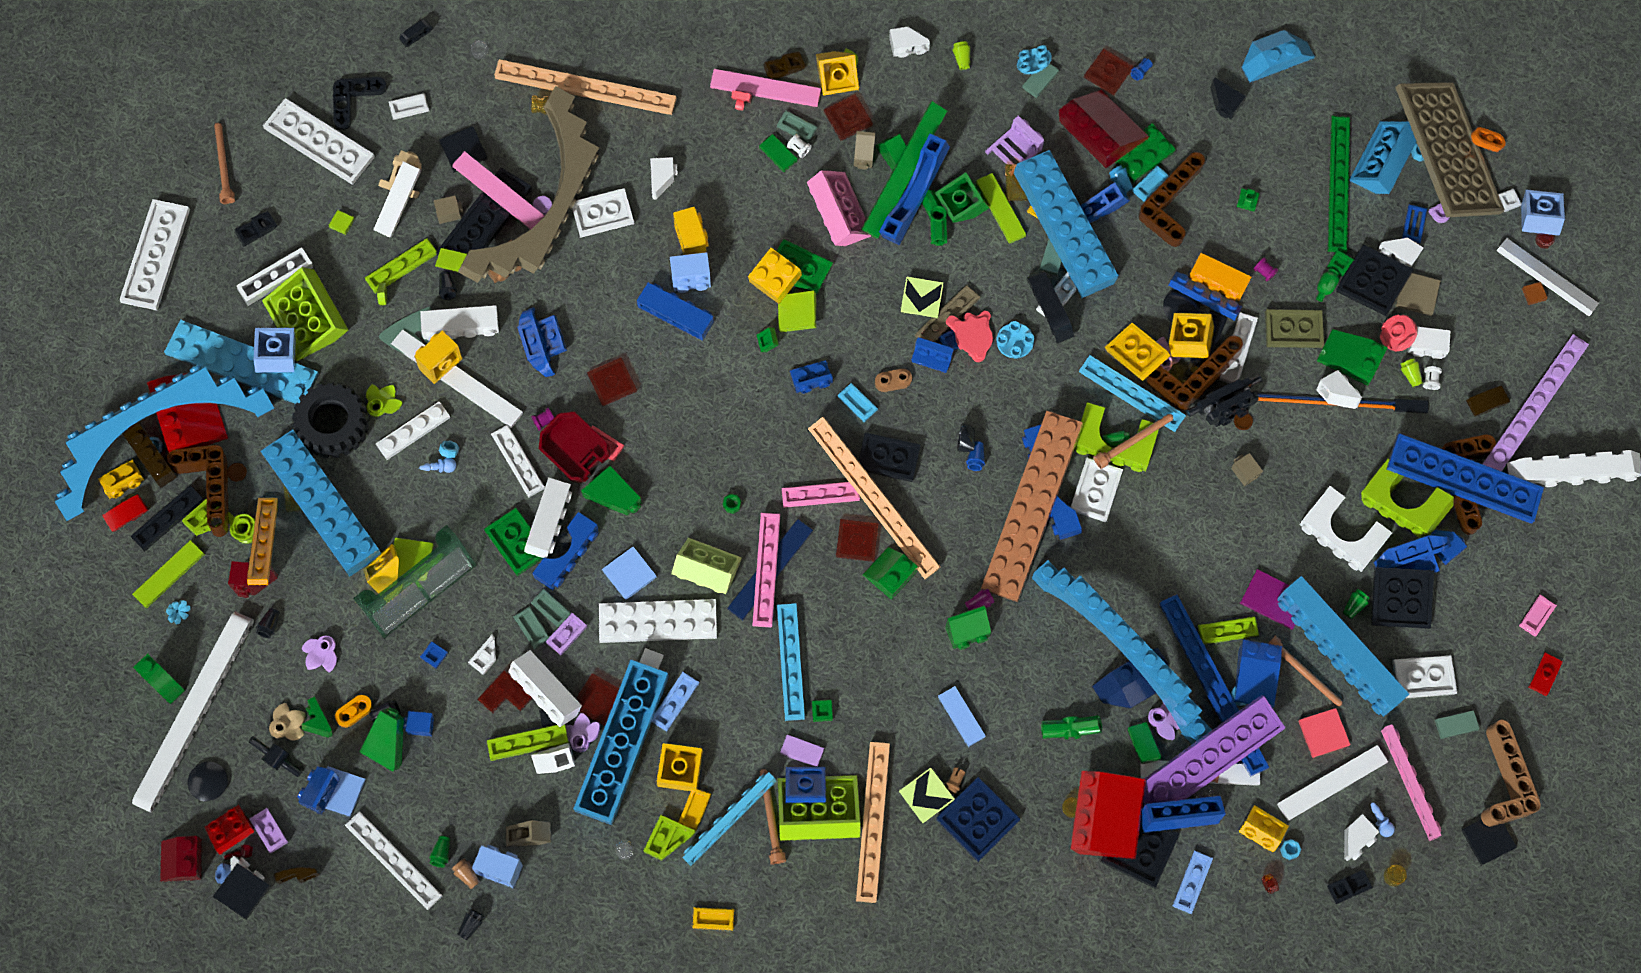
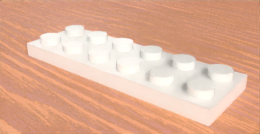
M286 98L263 125L265 130L352 185L375 158L373 153Z
M152 200L120 297L121 303L158 310L190 212L188 206Z
M716 599L599 604L600 643L717 638Z

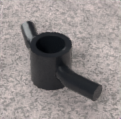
M254 736L249 739L250 744L265 754L261 760L278 771L282 766L296 777L302 774V770L286 760L289 753L275 743L269 748Z

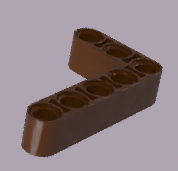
M1199 152L1190 154L1142 204L1139 211V220L1172 247H1178L1182 244L1186 232L1179 223L1163 210L1201 172L1205 158ZM1191 162H1197L1199 165H1193ZM1180 174H1184L1187 177L1183 178L1180 176ZM1172 186L1175 190H1170L1168 187ZM1156 199H1161L1163 202L1160 203ZM1144 211H1149L1151 215L1145 214ZM1158 223H1164L1166 226H1159ZM1172 234H1177L1180 238H1174Z
M1238 336L1227 338L1183 384L1162 366H1159L1151 373H1157L1158 377H1152L1150 374L1146 377V381L1176 408L1187 410L1241 355L1243 341ZM1236 345L1238 348L1232 349L1229 346ZM1218 358H1223V359H1225L1226 361H1224V362H1219L1217 359H1218ZM1211 371L1213 374L1207 375L1204 372ZM1192 384H1199L1200 387H1199V388H1194V387H1192L1191 385H1192ZM1171 385L1174 388L1166 389L1164 386ZM1183 396L1186 397L1188 400L1181 401L1179 398Z
M1485 434L1448 442L1441 449L1448 450L1466 459H1473L1488 455L1495 447L1496 441L1491 435ZM1481 443H1486L1488 448H1484ZM1463 446L1468 447L1470 452H1466ZM1450 494L1454 497L1453 505L1461 530L1467 535L1475 534L1482 526V518L1477 503ZM1462 503L1467 504L1469 510L1464 509ZM1468 521L1474 523L1475 528L1470 527Z
M218 445L171 451L167 456V460L174 473L184 474L206 471L207 523L214 536L222 537L226 535L229 531L228 465L223 449Z

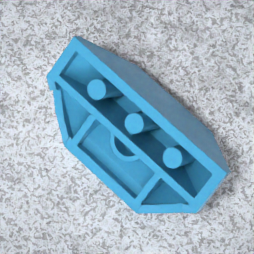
M1282 30L1253 41L1242 69L1248 81L1253 82L1311 60L1315 56L1306 41L1286 30Z

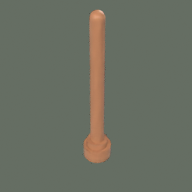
M216 123L215 135L222 183L219 197L220 203L229 204L235 202V195L229 185L221 123Z
M1167 414L1109 452H1100L1093 456L1096 465L1100 469L1105 468L1109 465L1110 459L1171 422L1173 415Z
M1277 636L1268 643L1283 646L1282 640ZM1282 647L1281 656L1336 706L1342 705V700Z
M762 769L760 771V776L763 774L766 775L768 773L767 770ZM769 788L763 794L772 845L769 858L770 864L786 862V856L783 850L780 849L771 789Z

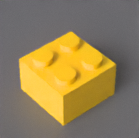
M695 206L674 212V227L683 254L707 253L706 247H709L706 229H703L700 212H696Z
M770 248L749 274L748 279L752 285L780 304L802 276L800 268Z
M1174 313L1169 339L1171 357L1209 358L1214 331L1212 314Z
M443 330L439 334H434L430 342L425 346H421L414 355L419 370L434 384L462 360L458 345Z
M663 743L657 775V786L697 792L703 756L702 748Z

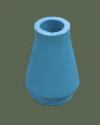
M1120 165L1109 172L1110 179L1121 185L1125 193L1133 189L1126 168L1123 169Z

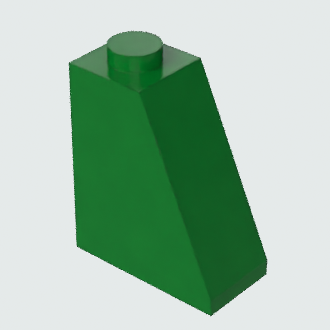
M898 134L885 139L875 145V147L893 171L906 144L901 135Z
M611 466L581 490L582 496L585 499L627 516L630 513H636L641 508V497Z
M146 654L133 667L170 705L185 691L149 654Z
M393 708L380 710L359 752L392 772L398 770L402 765L404 717L400 716L399 712Z

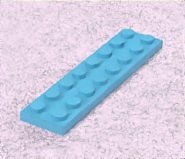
M183 320L179 321L164 351L165 355L194 366L198 364L200 366L205 365L208 371L223 377L233 375L237 382L250 387L262 386L265 393L294 404L301 402L299 397L302 394L306 395L308 393L307 389L313 387L319 375L318 371L295 363L294 372H255L253 360L254 347Z

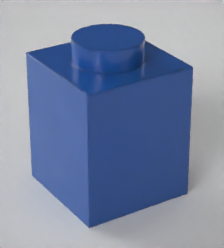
M408 711V716L404 717V729H406V732L409 735L432 736L433 714Z

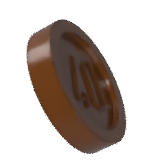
M1237 414L1234 417V425L1239 430H1248L1253 424V419L1249 414L1242 418L1237 417Z
M234 463L228 468V477L232 481H242L247 475V469L241 463Z

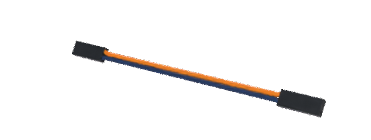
M1209 387L1198 400L1205 399L1206 395L1220 388ZM1257 393L1258 401L1332 405L1328 404L1323 397ZM1394 399L1392 402L1361 400L1358 407L1393 409L1394 412L1428 413V401Z

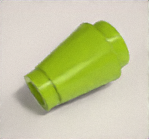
M968 42L955 43L952 50L959 70L969 69L970 46H968Z
M1415 358L1400 364L1402 367L1400 370L1412 387L1423 383L1419 364L1415 361Z

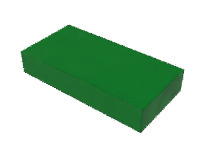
M773 134L759 145V148L783 172L797 162V158Z
M1147 722L1128 727L1127 731L1141 765L1160 760L1161 755Z

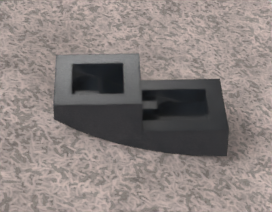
M269 211L252 217L251 222L235 228L234 233L242 246L245 247L277 228V224Z
M1364 870L1327 886L1335 904H1339L1373 888Z

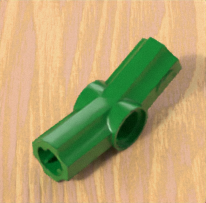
M928 190L922 205L930 218L931 244L942 246L947 244V212L942 207L935 191ZM935 216H941L942 218L936 219Z
M1099 715L1083 718L1074 716L1065 717L1062 720L1041 721L1043 739L1064 738L1068 740L1069 737L1079 739L1084 735L1102 733L1103 729Z

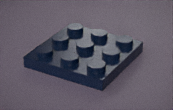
M979 777L936 818V821L977 862L1021 820Z

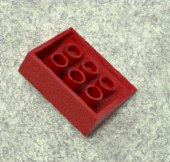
M177 375L164 376L147 382L149 392L156 391L154 388L162 383L167 385L173 382L172 378ZM191 403L156 412L169 453L177 449L208 446L228 439L216 403Z
M1082 771L1071 850L1082 855L1135 859L1146 780L1105 772Z

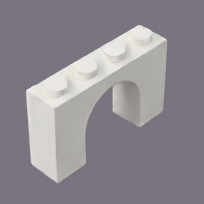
M1329 486L1299 525L1302 526V530L1306 534L1314 535L1322 546L1331 548L1336 557L1344 558L1348 561V565L1352 569L1362 572L1392 532L1376 521L1368 533L1358 541L1347 542L1338 538L1331 528V517L1345 497Z

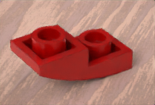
M137 494L102 516L110 530L116 532L128 522L136 520L149 510L140 495Z

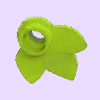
M372 384L366 392L368 400L366 408L371 416L378 417L384 413L392 414L400 409L402 402L395 399L396 391L394 385H389L379 390L378 387ZM375 405L380 406L379 410H373V407Z

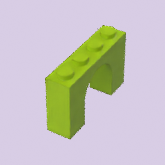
M1087 402L1081 419L1083 426L1074 448L1078 454L1095 456L1100 452L1107 453L1113 449L1102 440L1099 432L1105 410L1104 407ZM1142 419L1137 433L1153 424V422ZM1158 430L1113 457L1110 461H1113L1112 463L1117 466H1129L1136 472L1146 471Z
M1387 459L1361 492L1364 505L1369 508L1373 507L1386 518L1393 519L1400 527L1410 529L1417 537L1431 535L1452 508L1454 497L1437 487L1428 500L1418 508L1405 509L1396 505L1391 499V493L1404 476L1386 470L1389 459Z

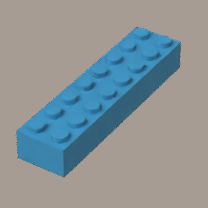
M1050 150L1018 163L1014 170V175L1081 298L1113 285L1118 278V274Z
M291 430L261 450L264 458L349 577L381 554L376 544L294 430Z
M1302 576L1277 598L1279 601L1278 606L1284 612L1288 611L1292 615L1291 620L1293 623L1305 631L1306 637L1318 645V650L1324 656L1327 655L1330 658L1333 667L1341 670L1345 675L1346 681L1359 690V695L1372 704V709L1375 713L1381 714L1384 717L1410 695Z
M630 660L573 808L575 812L613 825L669 678L667 672Z

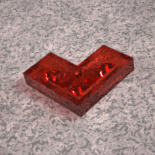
M503 671L477 700L493 714L505 700L509 701L521 712L533 698L524 691L523 687L506 671Z

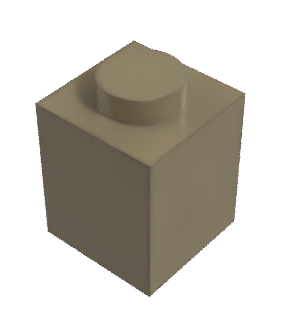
M456 196L433 200L439 224L461 219L460 213L463 212L461 201L457 202Z
M1250 453L1246 456L1242 454L1234 459V464L1231 468L1244 486L1259 478L1263 472Z

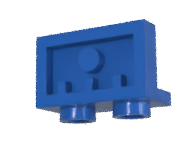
M918 337L911 361L946 373L954 348Z
M826 360L790 370L796 393H808L812 391V388H826L830 386V383H833V376L830 374Z

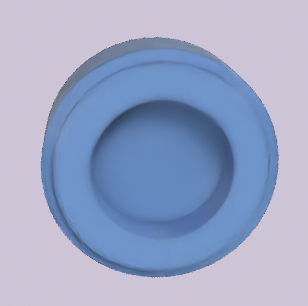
M221 863L217 867L215 874L217 883L222 884L231 872L230 864Z

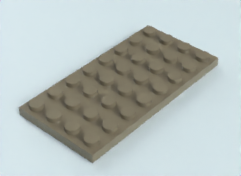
M1407 83L1396 86L1398 96L1446 218L1499 215L1504 212L1480 148L1472 142L1471 133L1473 131L1454 83Z

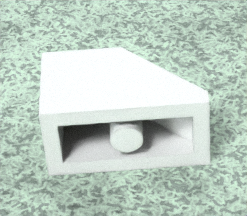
M673 157L651 158L653 199H657L674 182V175H677V164H673Z

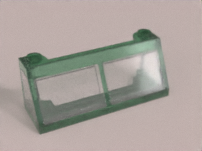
M448 525L439 530L435 536L439 547L378 595L371 590H364L353 598L362 613L384 639L476 566L459 538Z

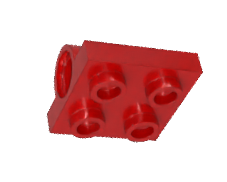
M239 805L228 810L225 814L204 827L219 855L255 831Z

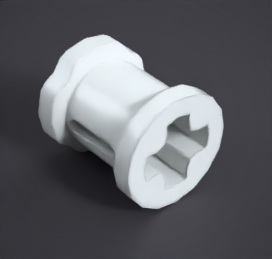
M796 134L791 138L787 147L796 151L800 158H804L811 150L812 145L806 144Z
M1435 366L1426 367L1424 369L1426 380L1423 383V387L1431 390L1440 389L1439 374L1442 373V369Z

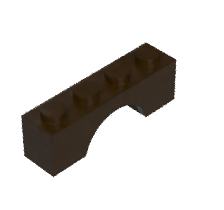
M139 422L133 424L122 433L160 488L177 478Z

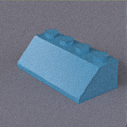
M1379 122L1349 180L1376 194H1390L1416 143L1409 122Z

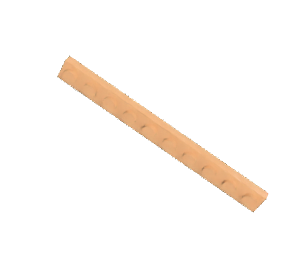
M500 59L494 75L495 79L552 91L557 86L572 95L668 115L673 114L676 96Z
M825 417L820 418L808 428L902 551L918 566V571L923 578L927 579L941 568Z

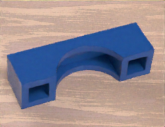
M579 512L567 526L568 532L572 537L571 546L567 553L556 559L543 558L532 573L536 580L552 591L555 587L559 588L564 581L563 576L567 571L571 572L576 565L575 560L578 556L582 557L587 550L586 545L589 541L593 542L599 534L597 524Z

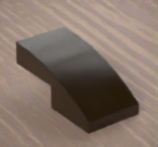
M800 52L784 54L781 59L766 61L763 67L768 79L775 80L805 69V64Z
M1498 386L1467 399L1466 402L1474 417L1486 414L1492 409L1505 406L1510 403V400L1503 387Z
M292 868L273 874L278 884L297 877L300 883L320 876L319 871L314 868Z

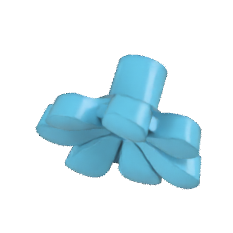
M180 600L179 603L174 601L166 609V613L169 615V622L180 624L181 618L186 620L189 616L186 612L190 611V606L184 600Z

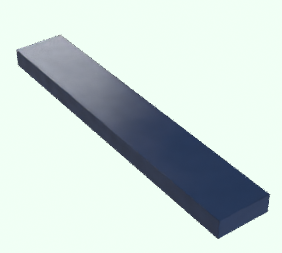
M799 519L796 520L778 543L776 578L813 533V530ZM756 572L727 608V610L742 621L754 607Z

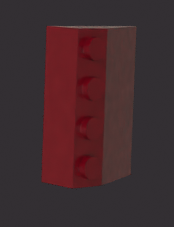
M1102 90L1075 98L1059 109L1060 123L1105 168H1108L1149 138Z

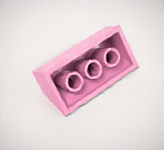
M821 170L807 182L810 193L814 197L817 209L823 217L824 224L835 246H847L871 237V235L861 230L866 217L845 172Z

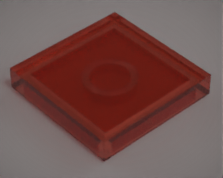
M1103 48L1085 73L1084 78L1115 96L1134 66Z
M856 94L823 110L840 141L857 134V131H863L873 126L871 119Z
M622 358L587 372L602 407L637 392Z
M840 519L836 558L874 562L878 523Z
M592 673L576 698L582 705L579 712L605 726L619 688Z

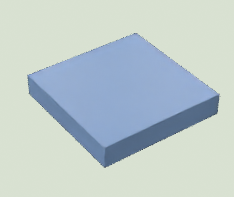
M634 547L602 569L625 600L657 578Z
M327 766V769L336 772L340 781L325 809L351 817L365 779Z

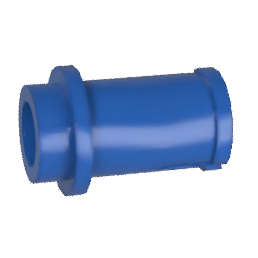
M1144 58L1137 67L1132 68L1131 77L1137 81L1143 79L1144 74L1153 66L1152 62Z

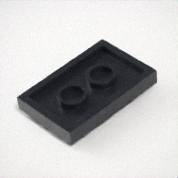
M865 432L858 461L868 473L913 482L921 445Z

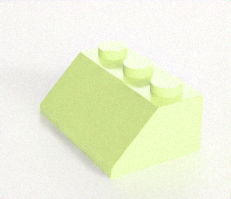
M688 538L676 556L672 574L680 579L695 582L699 586L711 588L715 592L726 594L733 582L742 557Z

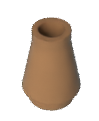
M465 858L452 868L453 874L468 885L470 889L480 882L472 869L470 861L467 862Z

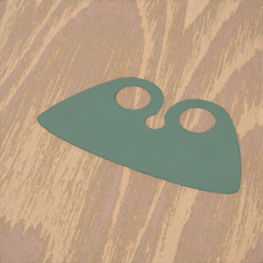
M431 307L419 310L397 321L379 335V338L388 346L401 353L403 352L391 343L402 330L422 342L415 335L417 331H421L420 311H431ZM423 339L426 343L430 342L427 339Z

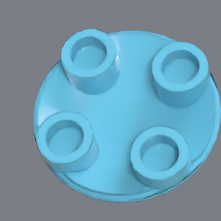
M1040 45L1031 50H1023L1019 53L1017 68L1024 74L1040 72L1050 64L1052 55L1045 45Z
M1012 321L1003 326L998 332L996 339L997 347L1003 355L1009 358L1024 357L1033 348V333L1024 324Z

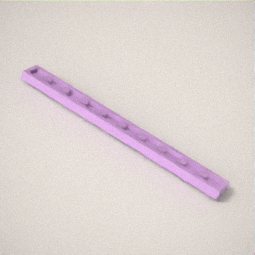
M1574 334L1570 337L1483 465L1499 471L1503 470L1589 345Z

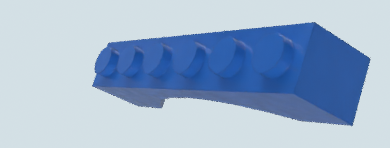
M929 134L921 149L917 166L904 194L894 209L887 215L879 231L884 239L900 245L950 149L946 140Z
M1041 425L1024 430L1022 441L1024 447L1029 448L1030 453ZM1057 496L1049 517H1052L1054 524L1051 525L1054 535H1058L1061 540L1081 534L1082 528L1076 511L1067 506Z

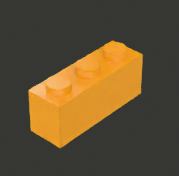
M1200 253L1189 278L1194 282L1202 283L1212 291L1224 294L1230 300L1240 301L1251 276Z

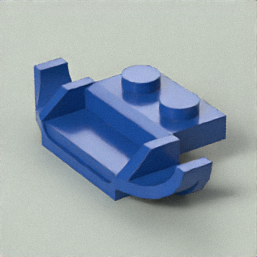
M531 307L522 312L519 326L517 327L526 357L531 365L545 377L553 376L555 372L550 365V357L567 351L560 326L555 315L538 321L534 314L535 308Z
M1426 535L1388 548L1374 562V565L1381 568L1396 567L1399 569L1434 570L1435 573L1440 570L1434 554L1451 547L1448 536Z

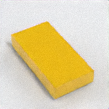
M697 789V792L691 791L678 823L697 832L711 794Z
M694 907L693 928L733 930L734 909Z

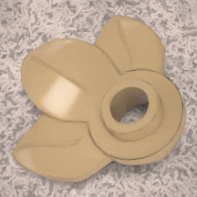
M287 703L279 705L273 712V721L269 726L270 734L279 739L284 737L291 741L300 739L304 736V732L299 727L305 720V712L300 710L290 711ZM281 725L283 727V730L278 731L276 729V726Z

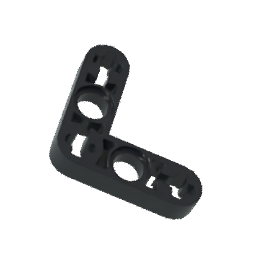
M381 77L350 78L335 81L333 84V120L336 128L347 130L351 126V97L382 95L387 90L386 81ZM377 83L381 84L380 89H376ZM358 84L365 85L362 91H357L355 87ZM341 85H344V87H345V88H343V95H344V96H341V93H340V90H339V88L341 87ZM339 102H346L347 106L340 109L337 107ZM340 114H343L345 119L344 124L342 125L339 122L341 121Z

